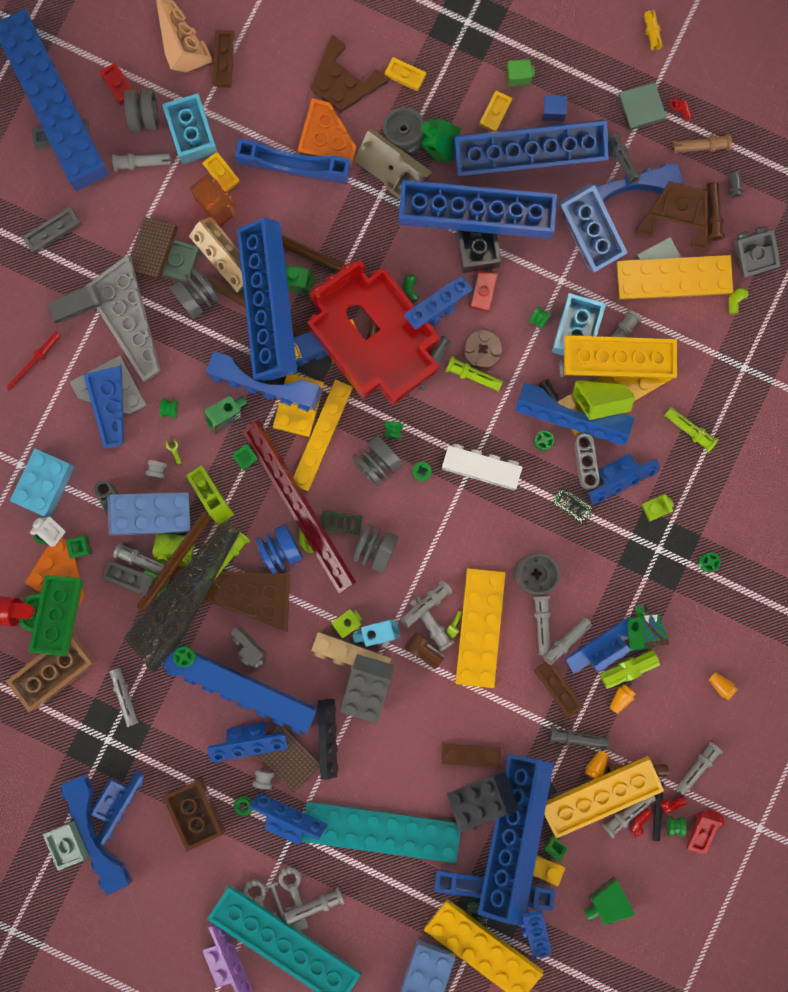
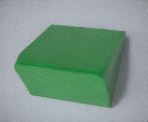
M83 535L66 540L70 559L92 554L89 536Z
M553 835L544 843L545 850L561 862L568 848Z

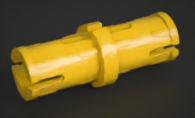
M651 10L644 13L647 26L645 31L646 35L649 36L651 50H659L663 47L660 37L661 28L657 23L656 12L652 10L651 14Z

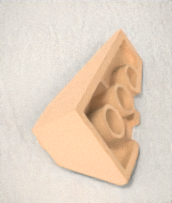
M156 0L164 52L170 68L175 71L189 72L211 63L212 57L206 44L203 41H199L195 36V29L193 27L190 28L184 21L186 17L173 0Z

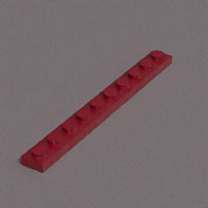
M253 421L242 431L338 593L344 592L356 583L355 579L260 421Z

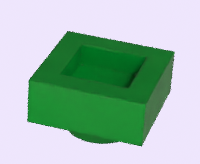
M247 444L231 455L243 471L259 460Z

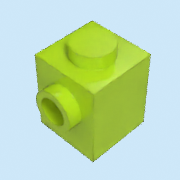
M350 609L334 620L332 625L343 639L362 625L360 623L362 618L356 610L353 612Z

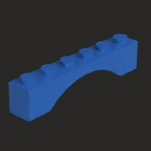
M240 138L238 139L235 158L239 165L348 184L351 162L348 158L293 154L271 148L256 141Z
M666 163L656 170H653V168L644 170L642 174H639L641 179L636 184L631 185L625 176L622 180L617 181V179H613L602 186L596 184L595 187L602 201L605 202L612 196L632 190H645L661 194L669 181L683 185L684 182L678 164L671 165V163Z
M213 351L206 373L211 376L210 379L215 382L221 383L225 381L228 382L230 387L238 389L240 386L246 388V392L254 395L259 392L266 399L274 400V398L281 400L280 403L287 406L295 404L298 405V409L309 412V409L316 410L323 391L319 385L304 380L285 385H269L258 382L247 376L232 357Z
M527 383L523 384L515 409L516 412L578 432L587 433L596 438L605 439L623 446L627 443L635 418L622 413L589 420L585 413L564 407L553 400L543 388Z
M83 774L62 784L61 795L64 800L67 799L69 814L77 823V829L84 840L85 848L92 860L91 867L99 876L101 890L105 891L106 895H109L128 886L132 879L125 863L107 852L99 843L95 834L90 814L94 788L88 774Z
M436 869L433 889L435 892L481 898L485 877ZM531 885L528 907L553 911L556 891L553 888Z

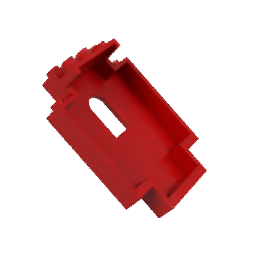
M361 260L351 262L350 264L347 263L340 268V272L329 275L323 284L315 285L309 291V301L319 314L315 313L308 319L307 329L363 399L379 388L393 406L438 373L439 365L430 356L428 351L439 344L440 337L428 322L418 329H414L404 315L415 306L384 268L379 271H373L368 278L364 273L365 265ZM354 305L362 307L380 330L365 340L347 318L346 312L349 307Z

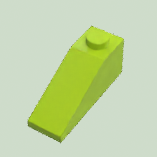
M202 465L186 475L207 512L218 525L234 515Z

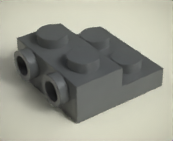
M766 226L756 228L755 233L742 232L737 234V238L732 239L736 258H739L742 277L781 267L773 229H767Z
M236 627L231 634L233 635L232 640L239 647L244 646L239 652L241 661L247 666L251 665L256 669L259 668L266 661L264 657L267 653L242 627Z

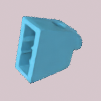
M396 618L361 627L362 631L353 633L355 644L365 643L366 646L401 637ZM372 631L375 632L376 637H373Z

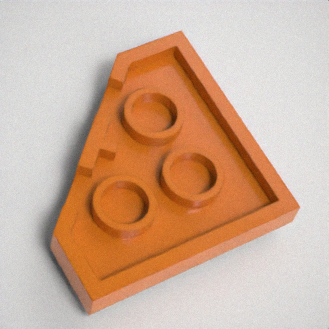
M312 98L297 150L298 154L348 158L352 167L357 150L355 143L351 140L330 102Z
M61 537L53 547L47 546L25 581V584L41 593L45 575L81 578L76 558L70 559L65 538ZM82 588V591H81L79 606H80V604L82 603L83 599L85 598V593H84V589H83V588Z

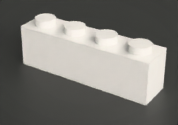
M448 445L442 470L510 490H516L522 471V466H518V462L513 460L504 462L495 455L490 454L487 457L478 450L471 449L470 452L463 450L464 447L461 445Z

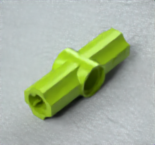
M651 650L635 658L631 657L623 660L617 666L599 674L606 689H609L624 681L628 682L640 677L642 673L660 666L654 650Z

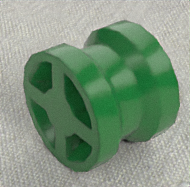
M538 306L528 322L531 324L535 323L539 329H542L551 313L543 311L542 307Z
M162 398L159 408L160 417L170 416L172 419H176L179 408L178 400L168 401L166 398Z
M385 421L386 431L383 433V437L401 440L402 435L400 432L403 429V424Z
M541 431L534 438V446L539 451H547L554 444V436L549 431Z
M418 462L413 467V477L418 482H425L431 477L432 470L428 463Z
M705 553L698 559V565L704 572H713L719 569L721 560L715 553Z
M181 647L174 653V661L180 667H187L195 662L196 654L190 647Z
M672 816L667 817L666 829L669 837L674 835L685 837V817H679L678 819H674Z

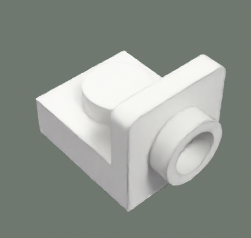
M51 517L38 518L32 524L33 528L30 531L32 535L38 534L51 547L55 546L66 532Z

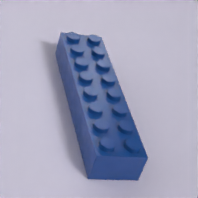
M604 119L453 135L456 174L458 176L609 160L607 121Z
M402 180L399 225L551 239L555 226L557 194Z
M261 218L238 228L237 234L253 379L271 381L296 373L297 365L280 221Z
M180 644L172 645L163 665V668L167 669L166 673L175 677L177 675L185 677V682L192 685L200 684L203 686L202 689L209 693H220V698L227 701L235 700L238 702V706L247 710L252 708L261 717L266 718L270 716L274 718L273 722L281 726L287 724L292 727V731L298 734L309 731L317 714V707L195 652L196 659L192 665L180 667L174 661V653L177 649L184 646Z
M512 754L508 755L505 772L519 811L496 819L478 910L479 915L507 924L524 925L522 915L526 914L554 763Z

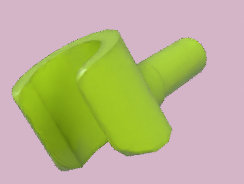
M173 437L174 445H168L167 440L165 443L166 447L172 451L177 465L182 462L177 451L178 443L176 438Z
M461 611L457 612L452 624L446 630V634L451 638H454L459 632L455 626L462 615Z

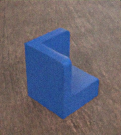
M546 95L544 97L542 120L564 122L567 115V96Z

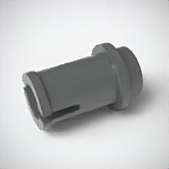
M732 172L729 174V194L732 198H738L744 192L741 183V173Z

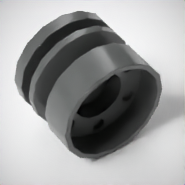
M194 268L191 270L195 277L194 280L186 274L185 278L188 282L186 286L178 280L169 287L193 319L203 313V309L200 306L202 302L209 308L212 306L207 300L208 297H211L215 303L219 301L211 283Z
M375 435L367 443L371 452L368 454L365 450L360 449L359 452L364 458L361 459L357 454L352 456L361 473L369 481L380 486L382 482L378 476L381 475L387 480L388 476L384 470L387 468L395 473L403 463L380 437Z
M368 524L357 541L353 561L358 563L362 555L364 556L362 565L365 566L369 559H372V569L384 574L399 536L386 532L381 539L379 538L380 528H377L374 535H371L373 526Z
M545 554L523 556L514 568L516 584L521 590L530 594L543 595L551 592L556 587L560 577L557 563L553 558ZM534 570L539 572V575L536 576V579L535 577L531 576V573H533Z

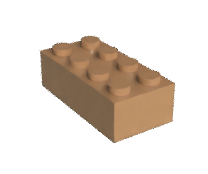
M73 632L68 657L40 654L9 678L6 683L30 713L39 709L93 667L97 661L75 632Z

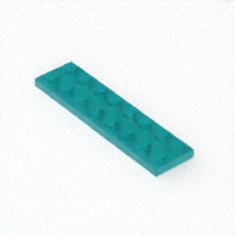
M310 801L306 803L305 814L327 823L328 826L320 840L304 834L302 842L457 863L460 831L458 826H455L452 821Z
M231 885L228 886L207 920L315 992H350L361 976V971L295 927L288 925L287 922Z

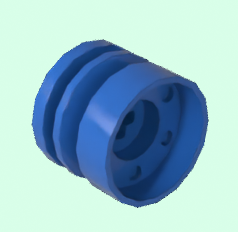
M286 524L274 529L275 539H272L268 533L264 534L267 540L266 543L261 536L256 538L259 554L264 564L273 574L278 573L276 563H278L282 570L285 569L284 559H287L291 565L303 560L301 552Z

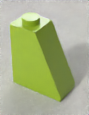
M578 380L575 383L573 392L574 398L589 420L631 412L635 401L634 394L623 384Z

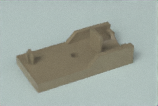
M372 128L367 131L354 158L357 164L384 182L387 190L399 199H401L402 180L427 182L432 174L429 169Z

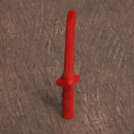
M57 331L53 333L40 350L35 349L34 353L36 355L6 387L8 391L30 370L39 358L43 360L47 358L45 354L61 337Z

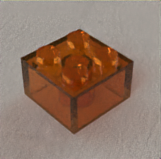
M206 174L189 189L200 207L221 227L236 215L234 209L236 206L227 191L223 192L220 188L221 185L216 178L213 177L211 179Z

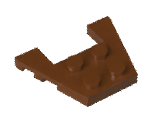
M332 35L311 90L326 102H330L332 107L341 113L360 101L362 97L376 91L378 87L386 85L389 82V78L377 69L372 72L364 83L335 61L345 50L346 45Z
M669 181L635 233L652 238L658 219L695 227L690 247L708 251L707 190Z

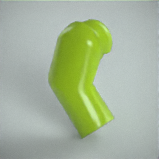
M738 288L729 296V314L739 313L738 303L742 299H746L749 294L746 289Z
M299 528V546L305 552L313 553V549Z

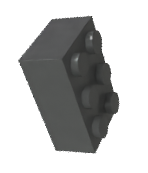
M357 654L340 712L378 723L395 665Z

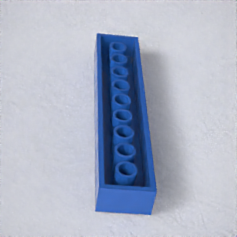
M26 9L0 20V43L70 184L77 192L109 176L110 174Z

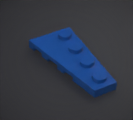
M122 365L83 374L104 449L124 444Z

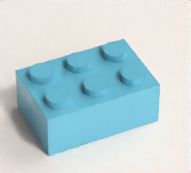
M198 93L162 104L182 164L196 161L218 152Z
M569 293L564 304L551 352L564 356V336L566 335L597 336L606 303Z
M34 448L10 501L44 517H52L75 466Z

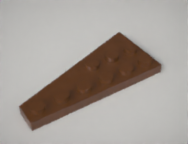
M177 569L174 571L173 589L288 632L290 574L221 571L212 584H209L207 580L205 581L202 578L207 571Z

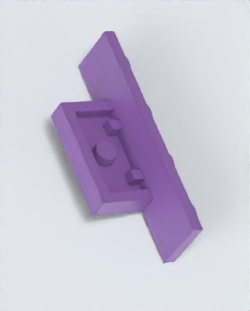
M212 924L208 928L215 944L205 947L202 952L216 986L220 987L232 983L235 992H253L230 934Z

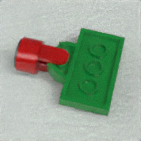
M45 575L41 594H32L25 597L26 600L23 604L19 598L1 596L0 625L15 627L19 624L25 630L32 632L28 650L30 653L68 657L84 580L81 578Z

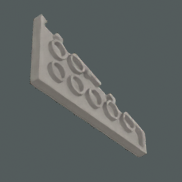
M126 255L85 287L97 286L102 305L97 307V310L143 382H147L161 372L131 256Z

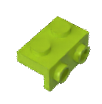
M156 534L152 552L154 560L165 565L185 536ZM195 543L179 566H192Z

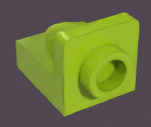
M664 494L641 504L650 522L673 512L674 504L672 499Z

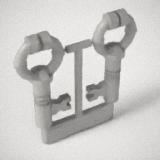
M291 866L281 869L282 871L278 878L279 883L274 882L265 887L264 884L256 879L247 881L243 893L263 907L262 901L266 895V888L272 889L282 920L285 922L287 921L275 886L280 884L293 897L295 905L287 907L286 911H291L303 905L298 892L301 874L296 869L291 868ZM294 873L296 882L286 885L283 877ZM259 886L261 890L260 896L250 897L248 889ZM306 918L290 924L299 931L308 928Z

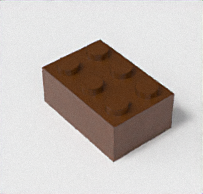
M202 777L163 796V800L186 852L225 833L226 830Z

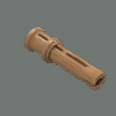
M729 133L726 136L715 137L711 135L707 139L673 141L672 149H674V154L709 150L711 153L715 152V150L723 149L730 151L732 148V138Z

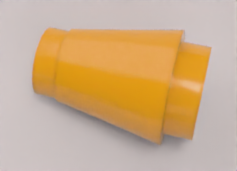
M717 672L708 679L719 695L727 700L738 690L735 687V683Z
M623 684L622 687L618 688L609 708L619 714L620 711L635 699L636 692Z
M599 750L585 767L586 771L584 774L593 780L603 776L609 755Z

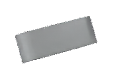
M583 433L575 439L574 449L580 485L585 490H591L599 484V472L593 437ZM581 438L586 439L588 447H581L579 440ZM583 457H588L591 460L589 467L583 465ZM586 476H591L594 479L592 486L585 483Z

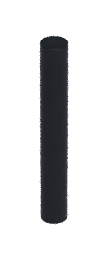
M660 781L664 789V781ZM663 792L655 795L653 841H660L662 820L660 802L663 800Z

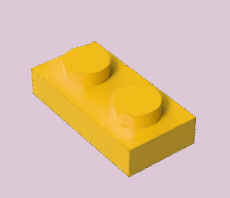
M393 57L385 71V76L418 92L426 77V72Z
M495 91L479 126L489 131H497L513 98Z
M218 152L202 163L226 194L241 183Z
M537 855L533 876L559 886L565 866Z

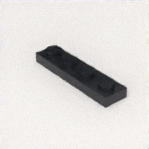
M335 699L318 700L321 780L336 778L338 772Z

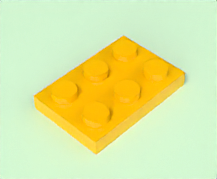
M294 374L287 375L284 383L285 385L304 380L319 385L322 389L324 387V382ZM279 402L273 429L310 438L319 402L316 410L309 409V412L298 409V405L291 404V406H287Z

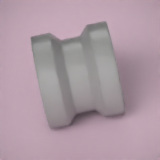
M148 460L149 468L145 475L164 479V469L167 468V464Z
M255 770L256 779L253 781L252 786L260 789H272L271 779L274 777V772Z

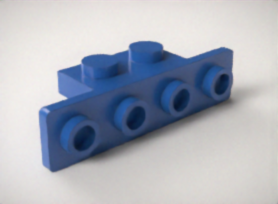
M459 276L406 312L404 317L414 329L420 328L427 322L435 326L442 320L441 317L451 315L456 310L457 302L472 292L473 288L463 276Z
M628 454L598 469L599 478L604 485L589 492L591 504L601 503L606 498L619 494L630 486L637 485L647 477L654 476L660 471L658 460L654 459L639 467L632 455Z
M627 617L567 656L565 660L572 672L577 673L589 664L599 672L630 652L628 645L624 641L629 639L627 621L631 618Z
M263 722L227 729L226 743L208 746L207 750L211 762H218L288 749L285 733L266 735V725Z
M136 769L127 785L110 778L92 807L90 814L105 821L97 835L101 845L110 840L114 827L123 818L124 810L132 803L134 793L142 786L144 776L140 770Z
M258 793L250 804V809L266 816L265 830L298 845L302 842L304 834L320 840L328 826L325 822L261 793Z
M527 905L526 914L522 915L524 925H521L523 937H528L533 958H544L551 954L552 950L542 910L529 912Z

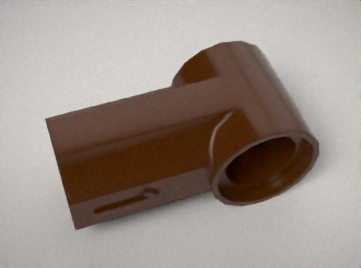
M416 632L404 647L415 657L421 658L434 669L440 665L445 657Z

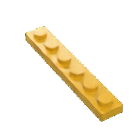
M338 380L334 381L293 477L299 488L307 492L310 490L353 389L352 386Z

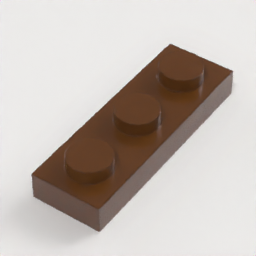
M215 30L213 87L231 88L234 31Z
M545 661L533 670L567 719L584 708L553 664L550 665Z
M442 743V764L500 767L501 747Z

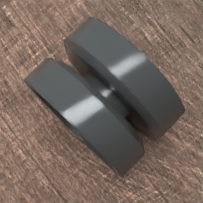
M153 88L142 89L140 95L136 89L125 90V112L131 133L142 132L144 126L148 131L159 130V112Z
M396 108L389 112L384 119V137L409 156H413L423 148L421 142L424 133L420 130L421 125L424 123L423 118L419 112L412 108Z

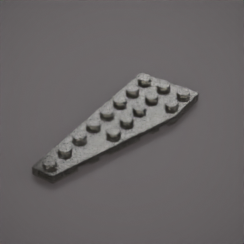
M227 520L222 523L123 637L153 672L160 667L182 641L240 533Z

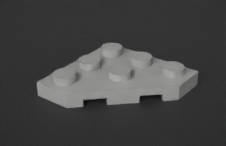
M121 356L87 372L91 373L122 365L123 413L132 415L147 407ZM84 375L70 381L77 398L91 403Z

